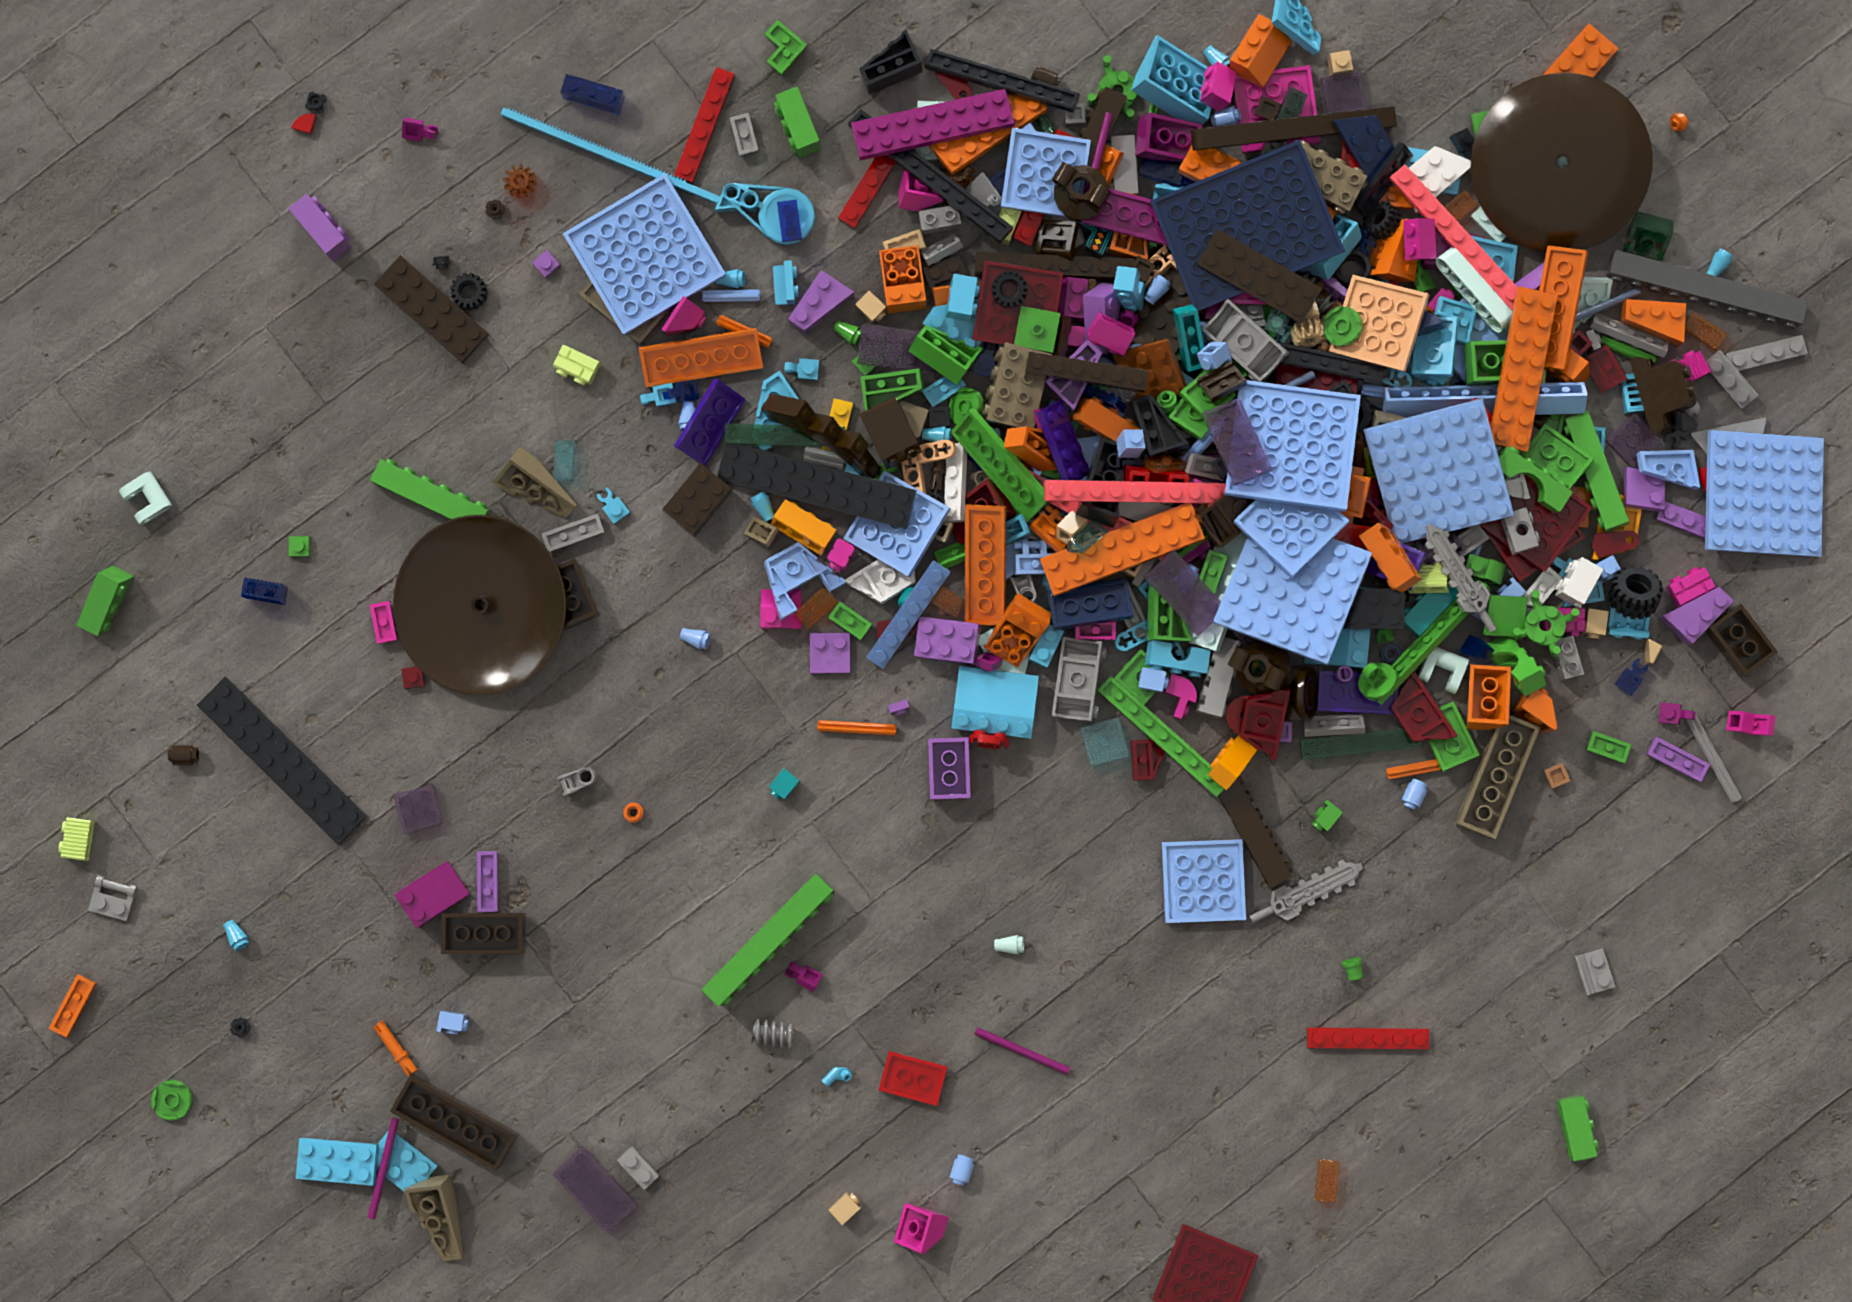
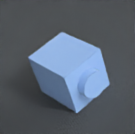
M1123 430L1116 439L1119 458H1138L1145 449L1143 430Z
M1142 667L1138 688L1162 693L1163 688L1167 689L1169 677H1166L1165 671Z

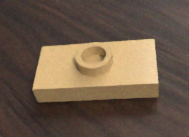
M920 229L883 242L885 249L915 245L919 246V251L927 249Z

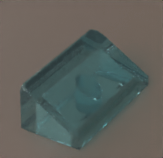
M555 441L554 479L556 481H574L575 441Z
M1091 521L1068 541L1067 551L1084 553L1108 533V529Z

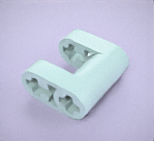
M150 471L137 477L119 490L124 500H128L143 492L150 505L134 515L139 525L148 523L172 506Z
M1436 647L1423 661L1418 677L1421 681L1427 683L1435 665L1449 670L1451 674L1445 691L1456 694L1469 659Z

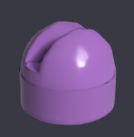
M1341 666L1335 672V677L1340 682H1347L1353 676L1352 669L1348 666Z

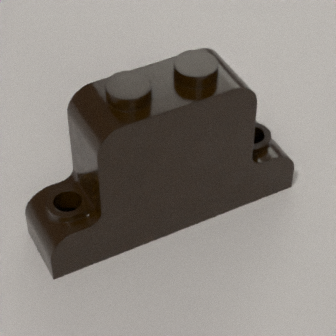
M1635 357L1630 359L1651 435H1664L1671 429V415L1690 409L1696 404L1697 389L1691 382V369L1688 365L1674 360L1655 367L1651 358Z

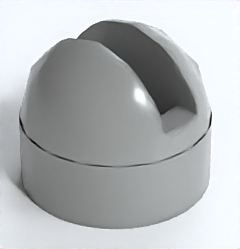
M1696 401L1694 407L1684 410L1685 414L1692 418L1695 417L1694 412L1696 415H1699L1701 412L1699 403Z

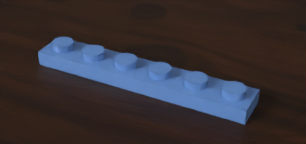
M932 561L868 653V660L884 669L946 580L950 570L936 561Z

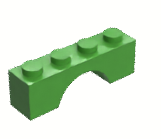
M1512 446L1501 448L1498 456L1504 478L1509 479L1516 474H1524L1530 477L1538 488L1537 502L1553 513L1560 512L1573 493L1568 489L1569 486L1563 481L1553 479V475L1545 469L1540 470L1536 467V463L1533 460L1520 456V452Z
M1501 636L1485 645L1490 660L1496 666L1515 667L1511 674L1516 687L1524 696L1547 685L1544 679L1546 673L1542 666H1537L1532 656L1528 657L1523 647L1520 648L1515 639H1511L1509 636Z

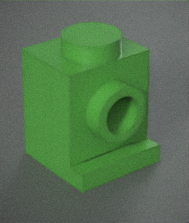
M1328 800L1322 803L1325 807H1320L1313 815L1316 818L1312 826L1320 832L1322 830L1328 831L1343 813Z

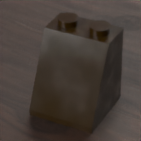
M896 397L859 414L886 470L896 467L901 462L912 459L922 452Z

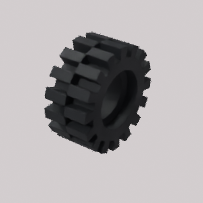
M1381 201L1368 217H1363L1364 222L1362 223L1364 229L1377 240L1386 239V236H1391V232H1396L1395 227L1400 225L1398 222H1401V214L1389 202Z
M1006 271L996 276L991 290L992 296L998 304L1010 308L1016 307L1023 302L1027 295L1028 287L1026 280L1021 274L1015 271ZM1011 281L1016 284L1017 293L1013 297H1006L1002 293V285L1005 282Z
M462 273V276L458 275L457 279L452 281L453 286H450V294L453 301L464 310L472 311L474 308L475 310L479 309L478 306H483L484 300H487L486 294H488L486 284L478 275L473 273ZM468 284L476 287V295L471 299H466L462 296V289Z

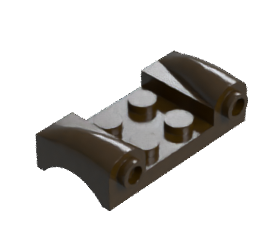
M1223 494L1213 503L1206 504L1204 502L1195 508L1194 516L1216 548H1222L1243 532L1234 524V520L1256 499L1226 496Z

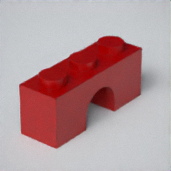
M1126 465L1124 481L1188 483L1189 475L1185 470Z

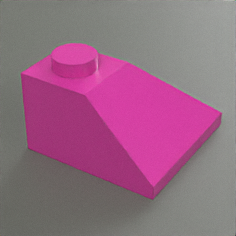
M904 169L902 170L898 192L899 208L918 212L943 201V199Z
M683 296L661 330L666 336L695 331L697 327L701 328L705 323V311Z
M761 589V629H802L801 589H794L787 593L796 606L797 611L783 620L779 618L772 589Z
M905 1203L894 1242L924 1254L944 1236L949 1217L929 1209Z

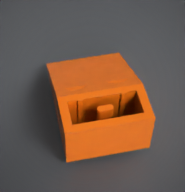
M919 246L879 250L887 314L927 309Z
M1017 593L1005 610L984 648L1018 668L1048 627L1051 612Z

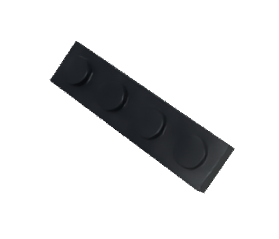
M1399 142L1353 203L1362 216L1368 217L1393 184L1389 180L1390 177L1402 166L1407 165L1413 157V154L1404 143Z

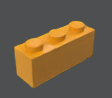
M786 499L773 516L771 525L777 527L780 532L822 556L836 532V529L831 524L819 520L813 513L804 511L796 503L789 502Z
M1240 734L1235 739L1231 737L1210 764L1212 769L1208 776L1227 790L1238 778L1258 749L1252 743L1242 739Z

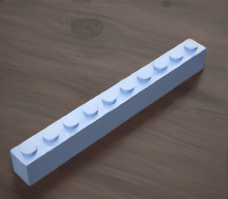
M1541 383L1535 415L1585 413L1588 396L1585 383ZM1498 384L1384 388L1382 407L1384 412L1408 418L1470 402L1474 398H1483L1485 408L1493 415Z

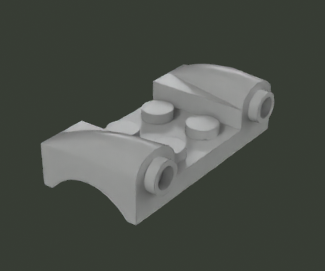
M1230 299L1225 301L1217 314L1201 329L1206 333L1204 337L1210 342H1226L1231 357L1249 372L1248 376L1253 381L1264 382L1289 354L1282 345L1268 335Z
M1062 637L1052 709L1053 717L1094 722V718L1098 719L1099 707L1096 706L1095 697L1099 668L1102 660L1107 657V647H1104L1102 641Z

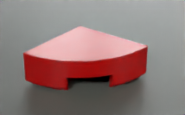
M304 114L298 117L291 126L292 130L312 134L317 117L316 114Z

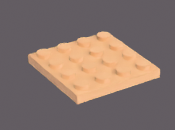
M1352 275L1343 307H1350L1360 315L1363 322V330L1355 343L1342 347L1331 343L1329 352L1406 372L1430 295Z

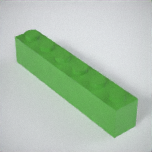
M1589 411L1566 418V425H1563L1566 436H1571L1576 446L1594 458V461L1584 472L1586 480L1583 482L1586 491H1591L1593 498L1590 501L1593 510L1598 509L1600 517H1597L1600 529L1605 528L1606 532H1610L1629 525L1627 514Z
M388 458L386 461L379 460L370 479L374 484L450 520L468 515H490V511L486 509L487 505L476 501L474 504L468 501V496L458 492V495L450 492L451 488L443 484L436 486L432 484L434 480L424 475L422 478L415 476L416 472L407 467L404 470L398 468V463Z

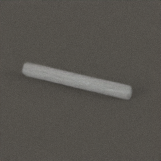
M1695 714V720H1686L1728 798L1732 803H1735L1742 796Z

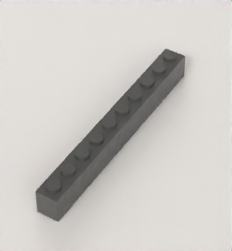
M1615 250L1611 254L1606 272V277H1610L1614 282L1621 283L1625 281L1629 282L1633 287H1648L1652 292L1660 293L1663 291L1674 298H1680L1681 296L1688 298L1689 302L1699 303L1700 301L1707 303V306L1711 308L1723 307L1730 313H1745L1746 317L1764 318L1765 322L1772 324L1779 322L1784 324V327L1795 329L1803 324L1808 305L1807 300Z

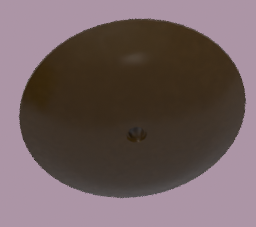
M1553 73L1538 76L1517 85L1504 94L1492 106L1481 122L1475 136L1471 154L1472 184L1485 215L1500 232L1511 240L1541 252H1546L1547 246L1585 250L1613 237L1630 222L1643 203L1649 188L1653 168L1652 145L1649 133L1643 119L1633 104L1609 84L1590 76L1575 73ZM1559 157L1567 160L1565 168H1560L1557 165L1556 161Z
M490 515L458 517L446 521L427 532L406 556L399 570L394 589V620L400 641L408 656L434 682L455 692L469 695L502 693L516 688L531 679L545 666L555 652L562 636L566 619L564 582L560 570L548 549L524 527L507 519ZM481 600L485 602L484 610H481L479 606Z

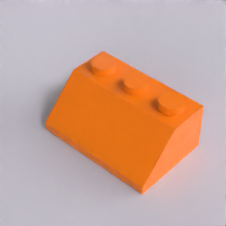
M1258 14L1231 57L1229 68L1236 71L1237 76L1264 88L1291 45L1292 40L1284 32L1276 28L1272 24V20Z
M1470 664L1466 729L1491 730L1509 725L1511 667Z
M1543 688L1527 696L1521 694L1510 710L1524 721L1540 727L1539 731L1543 734L1555 731L1557 728L1552 698L1548 696L1549 693Z

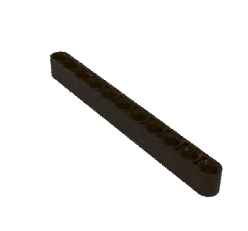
M1392 106L1190 130L1193 151L1335 135L1339 134L1333 120L1376 115L1384 129L1397 127L1395 107Z

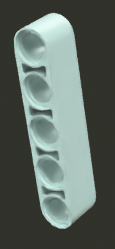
M1449 248L1436 259L1435 262L1438 269L1492 330L1500 333L1510 325L1512 310L1456 248Z

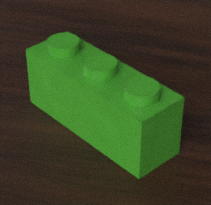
M1581 1095L1556 1100L1569 1160L1578 1161L1597 1157L1596 1151H1599L1597 1140L1593 1139L1592 1135L1594 1124L1592 1119L1588 1117L1587 1111H1590L1588 1100L1584 1099V1096Z

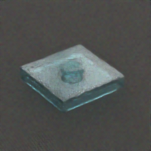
M1119 717L1080 728L1090 767L1129 756Z

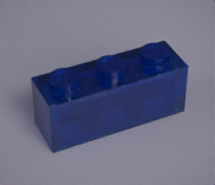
M569 74L565 75L560 91L563 99L618 115L625 98L623 90Z

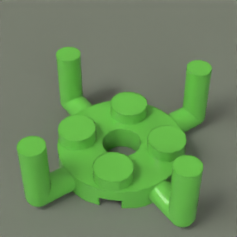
M1105 55L1102 66L1106 75L1099 83L1098 93L1100 90L1104 91L1105 87L1110 89L1116 86L1121 87L1123 95L1127 96L1122 113L1125 120L1130 122L1133 120L1134 110L1129 109L1137 96L1136 93L1131 91L1134 78L1126 71H1113L1110 64L1111 57ZM1093 93L1088 94L1086 102L1088 106L1098 104L1095 101L1097 95L1095 96Z
M1534 590L1531 594L1534 609L1527 615L1524 629L1515 628L1512 637L1518 640L1527 636L1530 641L1540 646H1548L1552 657L1557 658L1560 655L1561 648L1556 643L1564 635L1566 623L1578 618L1579 610L1573 608L1570 614L1563 616L1554 606H1542L1539 600L1540 592ZM1542 621H1547L1550 623L1551 628L1548 631H1543L1540 629L1539 624Z

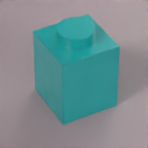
M783 768L769 785L772 789L770 793L778 800L781 797L785 800L800 781Z

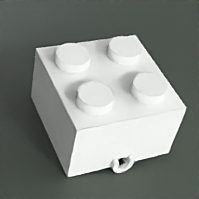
M1583 557L1570 562L1565 569L1567 573L1563 580L1560 579L1555 587V590H1557L1555 596L1581 609V605L1585 604L1603 568Z

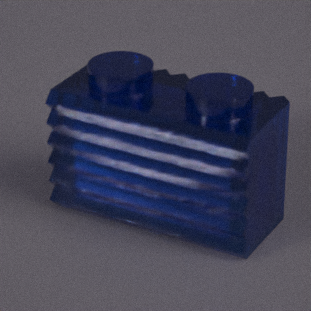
M246 577L243 581L241 597L285 605L288 587L283 583Z

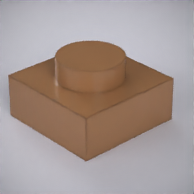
M1563 762L1543 770L1550 789L1570 781Z

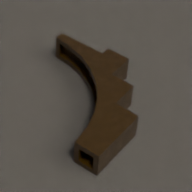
M770 394L762 406L761 410L770 421L795 429L823 444L847 462L859 475L874 479L881 467L867 450L869 444L859 432L842 429L832 416L815 413L805 400Z

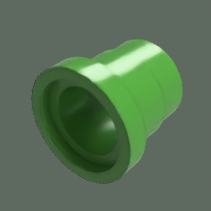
M1360 957L1347 959L1342 962L1348 980H1356L1363 977L1362 959Z

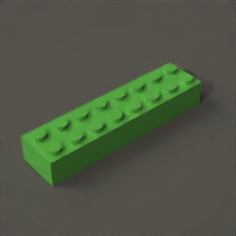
M815 873L701 990L718 1007L722 1004L724 1006L728 1005L734 998L732 994L736 990L740 992L749 983L747 979L751 975L755 977L763 969L761 967L764 961L770 962L777 955L775 950L779 946L784 948L791 941L789 936L793 932L797 934L805 926L803 922L808 917L812 919L820 911L818 907L822 903L826 905L834 897L831 894L834 890Z

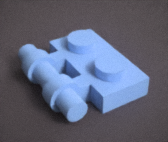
M1028 539L1013 541V549H1021L1022 554L1014 555L1015 575H1046L1040 558L1053 554H1047L1046 548L1051 547L1042 539H1038V541H1028ZM1029 549H1039V554H1029Z

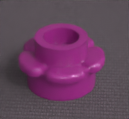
M1131 310L1122 311L1119 315V322L1127 326L1134 327L1138 322L1137 314Z

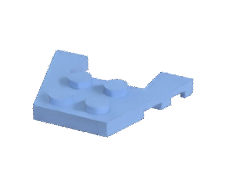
M799 542L773 555L764 562L781 620L797 611L796 606L787 594L818 576L830 593L846 583L842 577L839 578L832 572L831 568L818 561V558Z

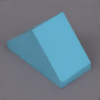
M1023 514L1006 522V545L1030 535Z

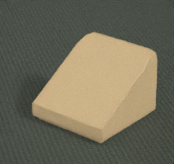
M1647 639L1644 642L1645 664L1649 665L1654 663L1662 646Z

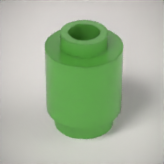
M1167 390L1161 392L1157 397V403L1166 413L1167 417H1169L1178 404L1176 394Z

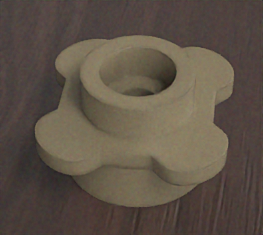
M982 468L970 476L976 487L986 479H990Z

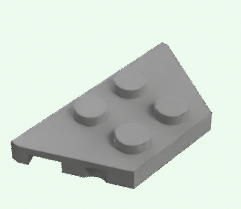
M1766 417L1694 432L1690 434V438L1695 440L1701 448L1700 450L1707 456L1708 431L1763 434Z

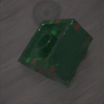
M1637 211L1629 224L1622 251L1662 262L1673 235L1674 221Z

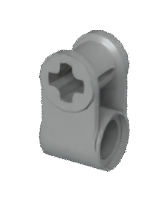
M1031 575L1011 576L1010 581L1015 594L1019 593L1026 598L1031 597L1033 598L1031 601L1038 605Z
M585 767L557 777V780L562 785L563 796H568L595 784L598 777L595 770ZM586 771H589L592 775L589 782H585L582 777Z

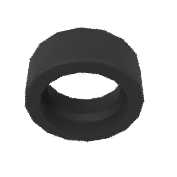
M1352 250L1342 264L1347 261L1361 263L1364 267V273L1361 277L1370 279V259L1364 253ZM1341 264L1333 275L1342 286L1348 289L1351 279H1347L1341 274Z

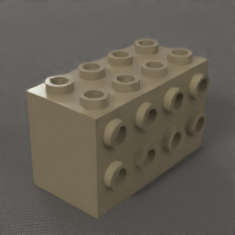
M1301 141L1326 205L1332 208L1333 211H1337L1336 214L1346 218L1367 175L1364 174L1363 170L1357 167L1351 168L1346 165L1345 161L1338 158L1333 159L1328 156L1327 152L1320 149L1315 150L1311 148L1309 143Z
M1007 342L1002 347H999L994 358L997 365L992 369L989 379L993 382L987 388L985 399L988 402L985 404L981 415L990 427L993 426L1005 431L1010 428L1019 427L1034 428L1035 415L1033 410L1039 409L1046 377L1025 374L1029 351L1042 354L1049 353Z

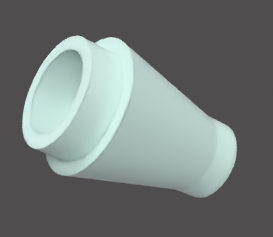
M1014 935L995 939V951L1017 955L1024 953V937Z

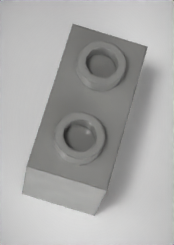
M952 206L919 211L922 236L961 229L960 214Z
M1526 507L1515 510L1514 516L1500 519L1512 555L1532 550L1539 546L1540 538L1538 532L1533 529V517ZM1517 526L1525 529V535L1522 536L1517 533Z
M1569 636L1560 639L1556 645L1561 648L1559 657L1554 658L1560 681L1583 675L1584 671L1574 637Z

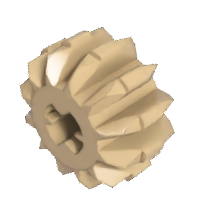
M1307 317L1302 324L1294 323V327L1290 329L1292 342L1296 346L1315 348V345L1321 344V340L1325 338L1323 324L1316 318L1309 319Z

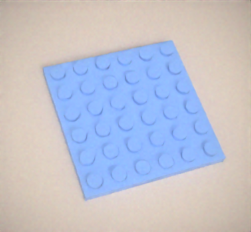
M666 174L654 179L563 233L624 336L677 305L683 296L689 298L726 276V273Z
M1246 380L1247 385L1238 390L1224 495L1346 512L1361 395Z
M1483 398L1364 429L1388 520L1394 525L1391 530L1399 542L1405 543L1425 538L1427 534L1426 526L1430 523L1442 531L1448 530L1450 532L1514 516Z
M1717 430L1708 431L1705 550L1821 557L1824 438Z
M1247 537L1213 623L1328 666L1371 559L1372 552L1332 539L1292 578Z

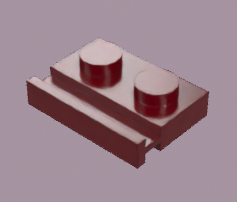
M1608 345L1584 358L1589 362L1590 374L1601 393L1628 379Z

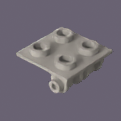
M982 172L965 190L993 212L997 213L1001 209L1002 197Z

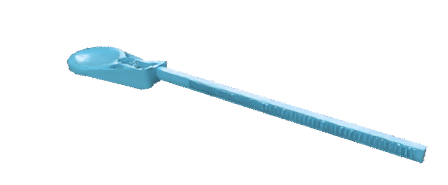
M503 108L501 111V116L650 178L656 179L666 174L665 171L662 173V169L659 171V169L655 170V167L652 169V166L649 167L648 164L645 166V162L643 164L642 162L639 163L638 160L635 162V158L632 160L631 157L628 159V156L625 158V155L622 156L621 153L618 155V151L615 153L611 149L608 151V147L605 149L604 146L601 148V145L598 147V144L595 145L594 142L591 144V140L588 142L584 138L581 140V136L578 138L577 135L574 137V134L571 136V133L568 134L567 131L564 133V129L562 131L561 129L558 130L557 127L554 129V125L551 127L550 124H544V121L542 123L540 120L537 122V118L534 120V117L532 119L530 116L527 118V114L525 116L520 112L517 114V110L514 112L511 108ZM669 173L666 174L673 187L717 204L715 208L716 213L737 211L775 243L785 245L798 243L806 238L813 229L816 217L814 206L809 198L799 190L787 187L729 183L723 188L721 196L686 183V180L682 181V178L679 180V177L676 178L675 175L672 177V174L670 176ZM731 190L738 192L734 198H729L727 194ZM754 191L773 192L767 195L763 202H760L758 195ZM750 197L756 199L753 205L745 204L746 200ZM759 209L758 218L760 226L743 210L755 212Z

